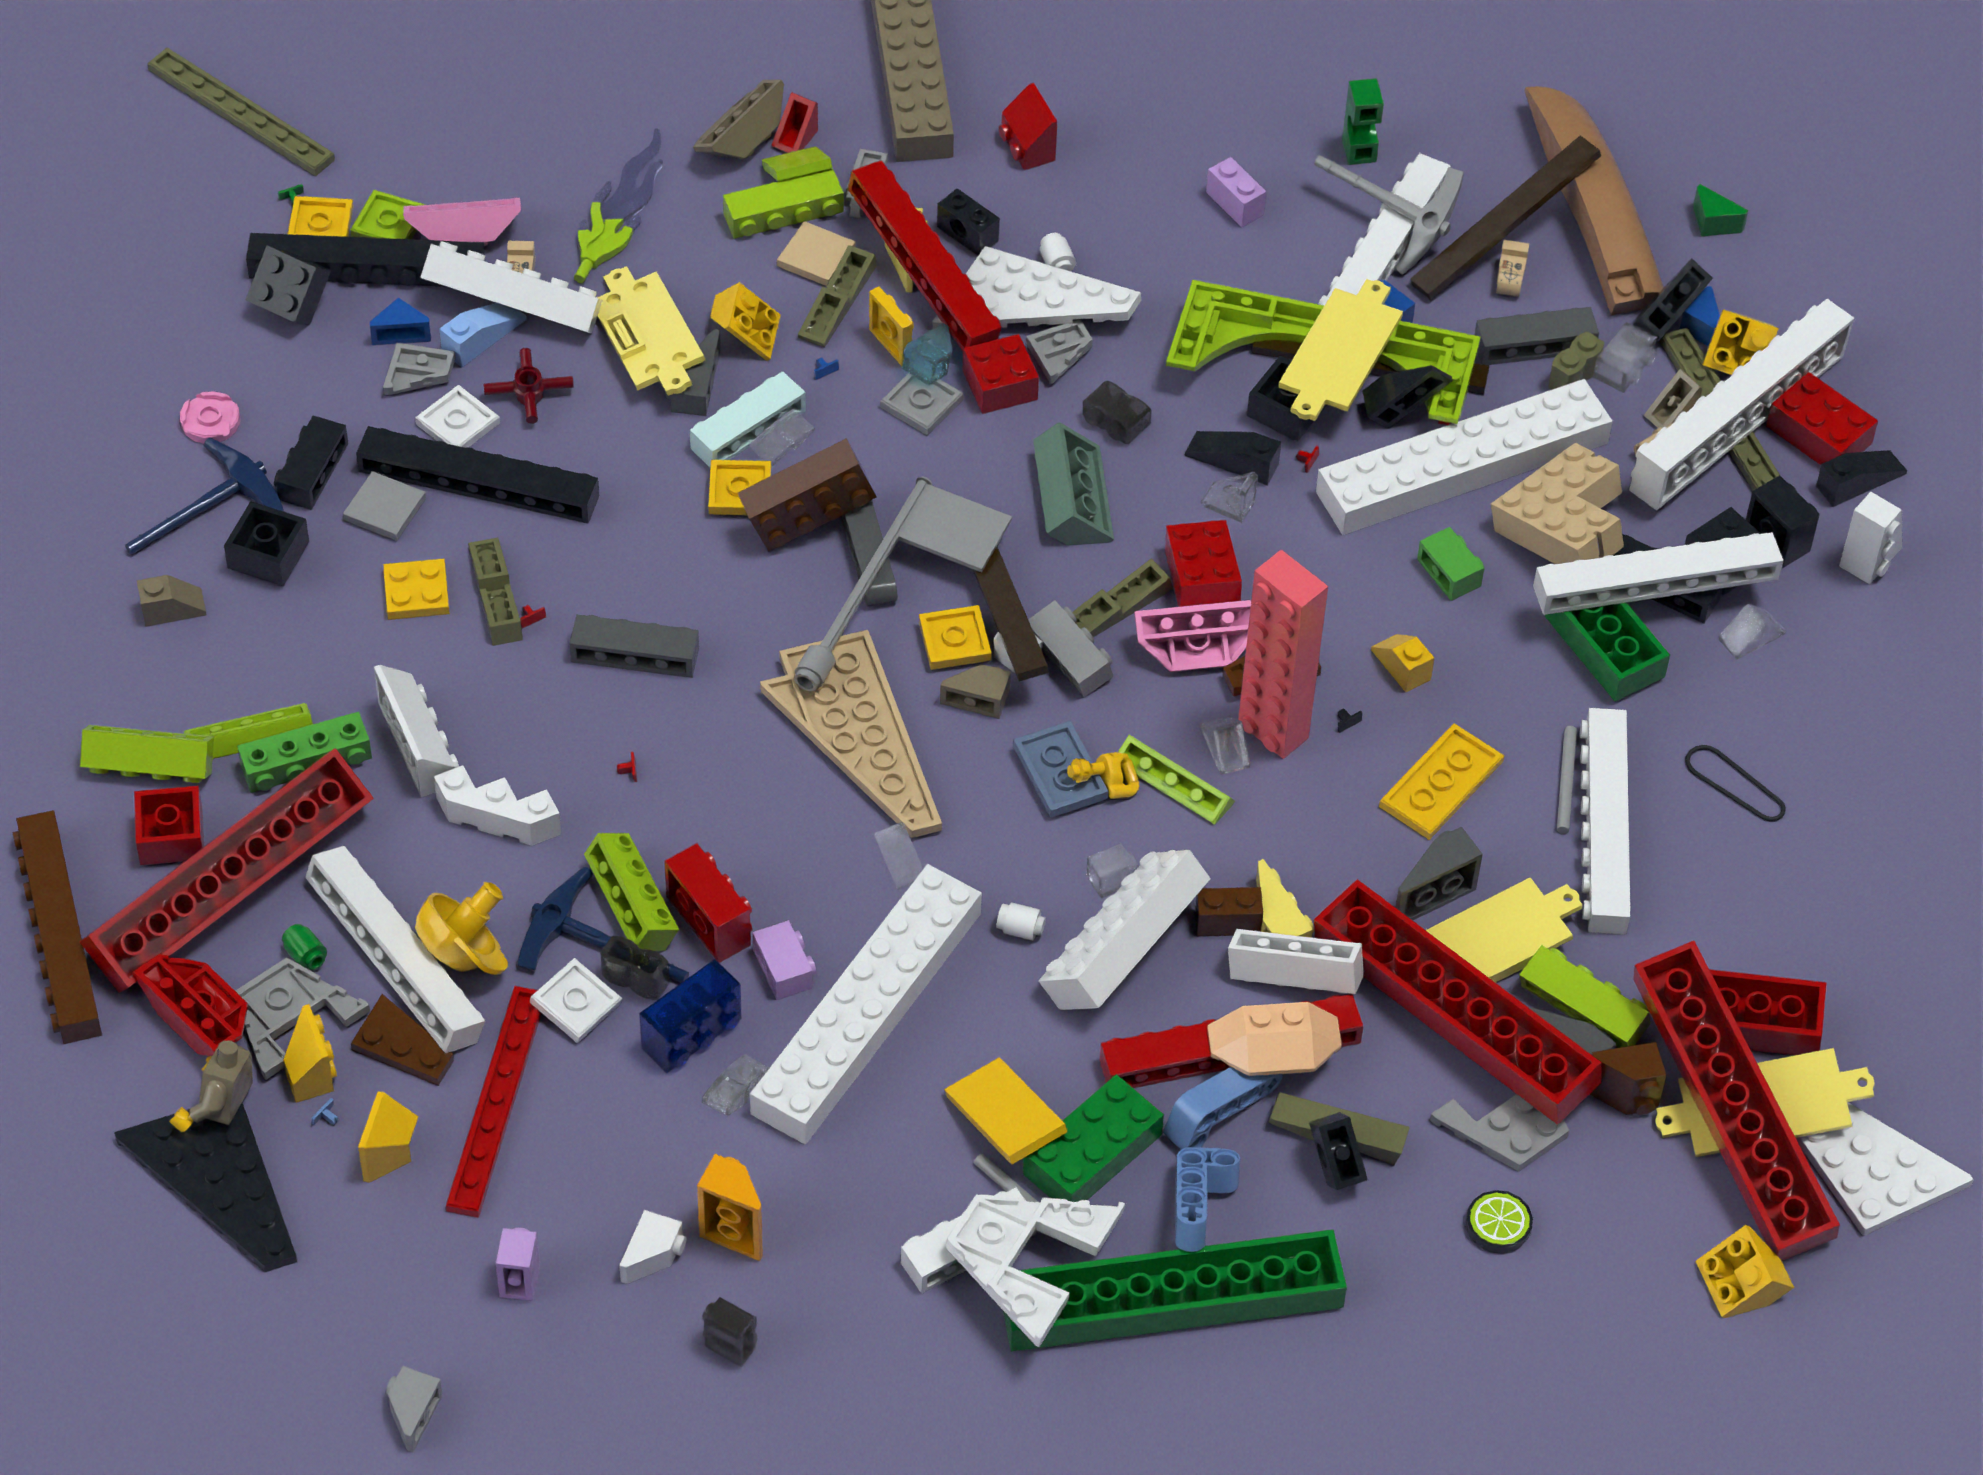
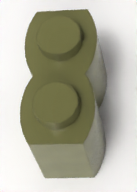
M1590 332L1578 335L1572 341L1570 348L1561 351L1554 358L1548 388L1553 390L1582 379L1589 380L1595 376L1600 368L1604 341Z

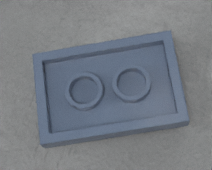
M1071 720L1013 739V748L1050 818L1108 799L1109 791L1100 775H1092L1088 781L1075 783L1076 781H1073L1068 776L1067 768L1071 765L1073 759L1081 758L1093 763Z

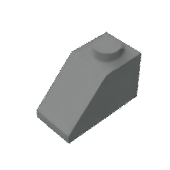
M402 1366L398 1376H393L390 1379L386 1395L389 1397L390 1410L405 1447L408 1451L414 1452L443 1396L441 1380Z

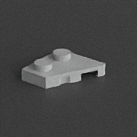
M1081 319L1073 321V324L1065 323L1027 336L1026 344L1051 384L1092 347L1093 339Z
M397 343L383 385L384 395H392L449 382L455 362V351Z

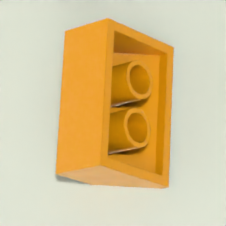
M714 1154L697 1184L699 1237L760 1261L763 1257L762 1209L747 1168L735 1158Z

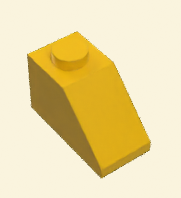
M1396 634L1371 646V651L1405 692L1431 680L1434 656L1417 636Z

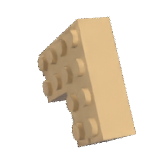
M1577 443L1572 444L1491 503L1495 532L1554 564L1614 555L1624 547L1621 520L1601 508L1622 493L1619 465L1601 455L1595 457V452Z

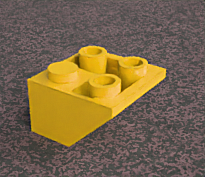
M740 282L716 294L710 318L764 360L768 361L771 359L781 314Z
M1722 309L1702 365L1732 375L1738 366L1746 365L1758 350L1763 351L1776 336L1779 328L1746 315Z
M310 1004L303 1005L284 1056L286 1076L296 1103L333 1092L332 1078L337 1077L331 1044L329 1040L325 1041L323 1035L325 1030L319 1014L313 1015Z
M1748 1225L1740 1228L1695 1261L1723 1318L1769 1306L1794 1288L1781 1259Z

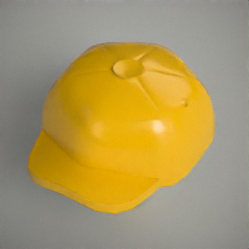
M483 882V886L472 898L466 897L461 903L442 893H432L428 896L417 915L415 930L424 946L436 959L450 968L461 972L479 967L488 974L498 975L503 973L508 967V961L500 950L501 947L498 941L485 925L490 919L489 912L500 900L504 899L502 891L495 884Z

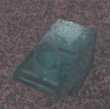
M942 323L936 328L928 330L918 339L910 341L903 351L902 369L928 386L948 373L953 352L948 325Z

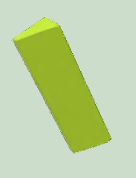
M302 703L196 727L183 732L184 734L214 736V759L238 753V745L309 726L313 723L307 704Z
M1128 735L1118 751L1128 754L1139 778L1214 825L1235 802L1228 795L1131 735Z

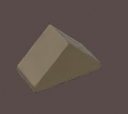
M1679 369L1644 416L1657 428L1666 427L1675 422L1680 413L1683 411L1688 412L1693 408L1696 401L1701 397L1703 387L1684 370Z

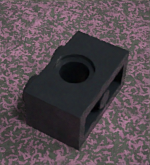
M958 188L937 203V227L977 256H979L985 246L991 248L999 241L1000 218Z
M1338 1112L1309 1122L1326 1184L1335 1190H1340L1367 1181L1368 1178L1350 1117Z

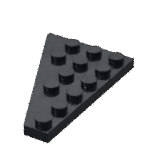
M243 1102L229 1125L206 1118L200 1122L194 1121L185 1132H181L169 1122L174 1117V1114L114 1132L119 1146L122 1145L135 1156L138 1163L150 1169L152 1175L169 1190L173 1189L186 1201V1204L192 1210L198 1211L202 1218L220 1234L226 1235L237 1245V1249L244 1255L250 1256L261 1270L268 1272L297 1263L295 1250Z

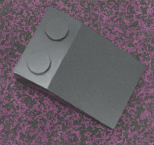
M1462 826L1453 831L1441 833L1432 842L1398 888L1395 908L1411 920H1415L1476 890L1483 854Z

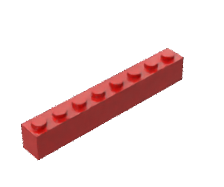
M882 160L852 170L848 191L962 351L965 347L997 340L1002 328L999 319L990 312L984 298L977 294L968 276L962 273L953 255L947 252L942 245L938 234L929 227L923 213L918 211L911 202L908 192L903 190L896 181L894 173L888 170Z
M1353 994L1344 996L1333 995L1327 999L1313 1002L1302 1001L1309 1002L1337 1016L1341 1047L1361 1043L1363 1023ZM1209 1019L1201 1024L1190 1026L1179 1025L1170 1030L1160 1032H1144L1138 1036L1124 1039L1113 1038L1101 1043L1099 1061L1106 1083L1117 1074L1132 1088L1228 1069L1229 1065L1222 1060L1211 1057L1207 1027L1216 1020Z

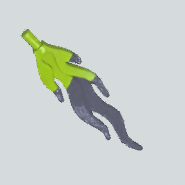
M659 129L654 130L653 140L649 147L631 158L624 165L620 184L613 196L605 202L611 193V181H607L603 188L595 195L591 203V232L588 230L585 219L580 222L578 243L581 251V264L574 275L576 282L584 283L592 268L596 269L601 263L621 252L630 242L636 228L641 224V217L635 215L650 201L656 173L663 167V161L657 160L649 166L640 187L636 188V182L642 169L660 150L661 134ZM624 223H626L625 226L622 228V230H620L618 233H616L617 230H618Z

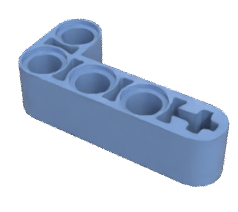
M1229 1067L1186 1091L1179 1097L1172 1108L1164 1128V1134L1180 1149L1187 1147L1201 1148L1207 1140L1212 1126L1270 1094L1280 1084L1283 1076L1282 1074L1247 1076Z
M1187 1147L1178 1152L1175 1182V1243L1179 1249L1194 1252L1201 1250L1205 1246L1207 1193H1230L1238 1188L1240 1156L1236 1151L1223 1148Z

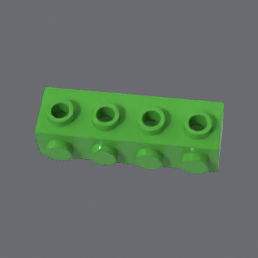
M359 711L237 746L240 765L250 793L268 790L274 786L288 783L334 748L338 750L348 765L360 764L365 760L372 759L370 740Z

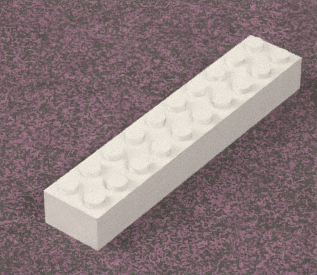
M1828 299L1818 306H1812L1804 318L1800 321L1795 320L1783 335L1775 336L1767 348L1763 351L1758 350L1746 365L1738 366L1730 378L1725 382L1720 381L1706 397L1701 396L1693 408L1688 412L1683 411L1680 413L1672 425L1668 428L1663 427L1650 443L1645 442L1639 447L1635 455L1637 458L1636 464L1630 475L1632 480L1629 491L1657 511L1746 436L1768 419L1771 403L1806 373L1810 372L1818 378L1842 359L1855 318Z
M1582 379L1459 421L1458 424L1453 423L1318 470L1316 493L1341 534L1345 535L1542 467L1574 443L1589 450L1606 445L1609 442L1613 421L1586 380Z
M927 864L751 1091L750 1114L806 1145L981 915L982 892Z

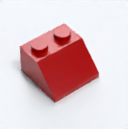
M1034 83L1028 84L1002 111V122L999 125L1000 136L1003 141L1008 142L1014 160L1020 162L1024 171L1056 161L1058 121Z

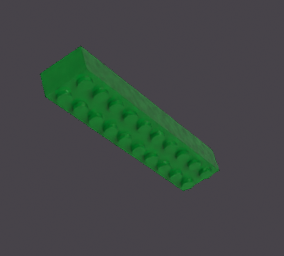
M1331 1229L1209 1245L1194 1252L1178 1249L1019 1270L1069 1292L1067 1304L1040 1347L1035 1346L1004 1311L1003 1313L1010 1350L1013 1352L1344 1308L1347 1285L1334 1230Z

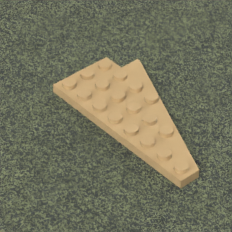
M864 630L840 637L832 651L836 662L823 685L815 691H806L795 683V669L808 647L820 645L822 641L779 651V659L785 676L760 681L761 692L911 838L942 831L940 816L869 631Z

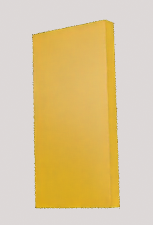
M1453 723L1380 800L1379 807L1430 840L1503 763L1504 755Z
M1000 1057L944 1089L947 1098L1011 1165L1068 1132L1065 1123Z

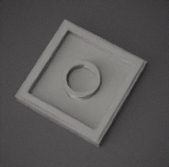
M916 365L880 401V408L928 436L963 401L964 393Z
M372 471L344 511L343 519L397 541L425 501L426 492Z

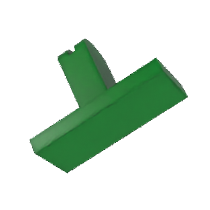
M300 184L279 191V201L290 198L293 205L295 196L304 193L303 185Z

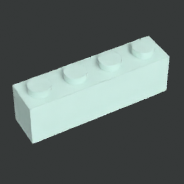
M783 371L774 377L766 379L762 385L751 392L744 393L738 400L727 407L720 408L716 414L705 421L698 422L690 429L691 450L710 468L711 460L732 459L806 411V392Z

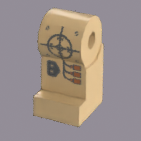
M1503 241L1496 294L1519 297L1527 263L1529 243Z
M508 241L507 263L513 264L512 270L522 274L524 268L534 271L536 263L534 241Z

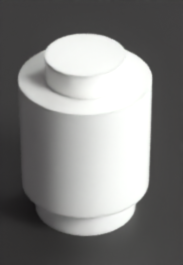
M1050 233L1042 238L1040 253L1045 264L1072 271L1076 265V260L1066 238L1062 237L1059 233Z
M1011 902L1010 905H1001L996 928L1003 930L1004 934L1034 941L1036 935H1042L1046 917L1041 916L1040 909Z

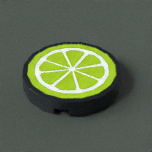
M1493 1190L1484 1192L1472 1201L1467 1210L1466 1229L1469 1237L1474 1242L1477 1241L1478 1244L1482 1245L1483 1249L1489 1252L1504 1254L1516 1251L1522 1247V1244L1531 1235L1533 1216L1529 1206L1520 1197L1508 1191Z

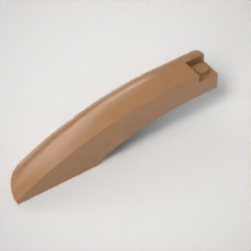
M1525 87L1524 91L1548 162L1580 135L1600 149L1601 157L1561 191L1569 204L1588 247L1610 314L1615 315L1643 310L1664 286L1640 217L1607 143L1590 114L1573 97L1548 87Z

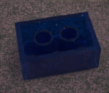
M716 959L712 960L639 1013L641 1049L666 1073L675 1067L683 1066L695 1052L709 1047L717 1036L724 1031L732 1030L738 1025L742 1019L740 983Z

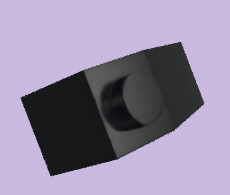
M1691 258L1642 310L1627 329L1649 348L1664 336L1713 277Z
M1432 365L1384 374L1362 390L1367 416L1380 425L1390 428L1453 381L1452 376Z
M1196 431L1185 451V456L1268 486L1279 465L1281 441L1256 432Z
M1891 450L1845 453L1821 464L1816 487L1834 507L1906 475L1907 469Z

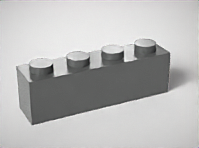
M1591 307L1477 320L1474 335L1481 337L1478 349L1481 364L1492 365L1556 357L1561 351L1570 348L1572 341L1578 335L1590 332L1598 338L1599 331Z
M576 614L569 643L571 662L693 678L699 652V632L687 627H672L657 623H640L626 619L617 620L595 615Z

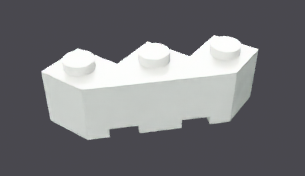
M463 765L434 776L436 799L449 822L459 825L464 822L477 826L479 831L503 837L505 834L519 838L520 843L531 846L561 835L560 813L547 789L517 801L505 777L475 788Z

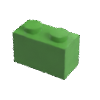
M1451 527L1420 540L1417 560L1451 601L1481 587L1484 573L1483 562L1478 556L1472 554L1467 548L1465 540L1460 535L1457 536Z

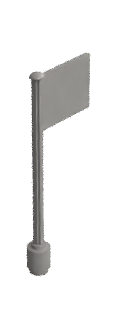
M918 477L914 489L820 645L809 646L796 667L795 683L806 691H815L823 685L836 662L832 653L834 647L898 540L982 573L1010 525L1012 516L932 485L931 480L927 477Z

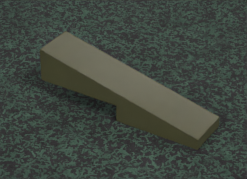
M848 245L827 287H822L798 333V338L824 348L826 347L877 267L875 254Z
M499 538L468 543L492 645L522 641L521 621L510 586L509 574Z
M1151 558L1107 593L1101 589L1072 612L1077 619L1075 623L1080 629L1085 627L1095 637L1132 615L1135 611L1142 609L1172 591L1171 578Z
M1278 1093L1268 1121L1270 1124L1314 1141L1309 1122L1341 1112L1351 1119L1361 1153L1393 1166L1402 1154L1410 1129L1408 1126L1285 1093Z

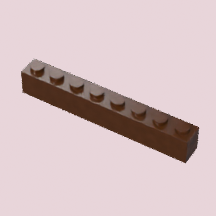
M52 810L16 818L19 831L12 832L16 851L23 850L24 856L18 857L21 875H28L29 882L23 883L27 902L33 901L34 908L28 909L32 928L39 927L40 934L34 935L37 953H44L45 960L39 961L43 980L49 979L51 985L44 987L48 1006L55 1005L56 1013L50 1014L54 1033L61 1032L63 1044L102 1036L85 951L79 942L82 940L55 811Z

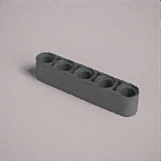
M872 500L841 515L858 579L862 576L883 540ZM889 557L864 597L867 606L898 600L896 582Z

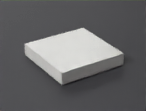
M457 385L416 416L415 423L436 441H443L447 444L467 448L499 425L500 416L460 385Z
M575 958L530 998V1003L576 1043L581 1041L622 1002V998Z

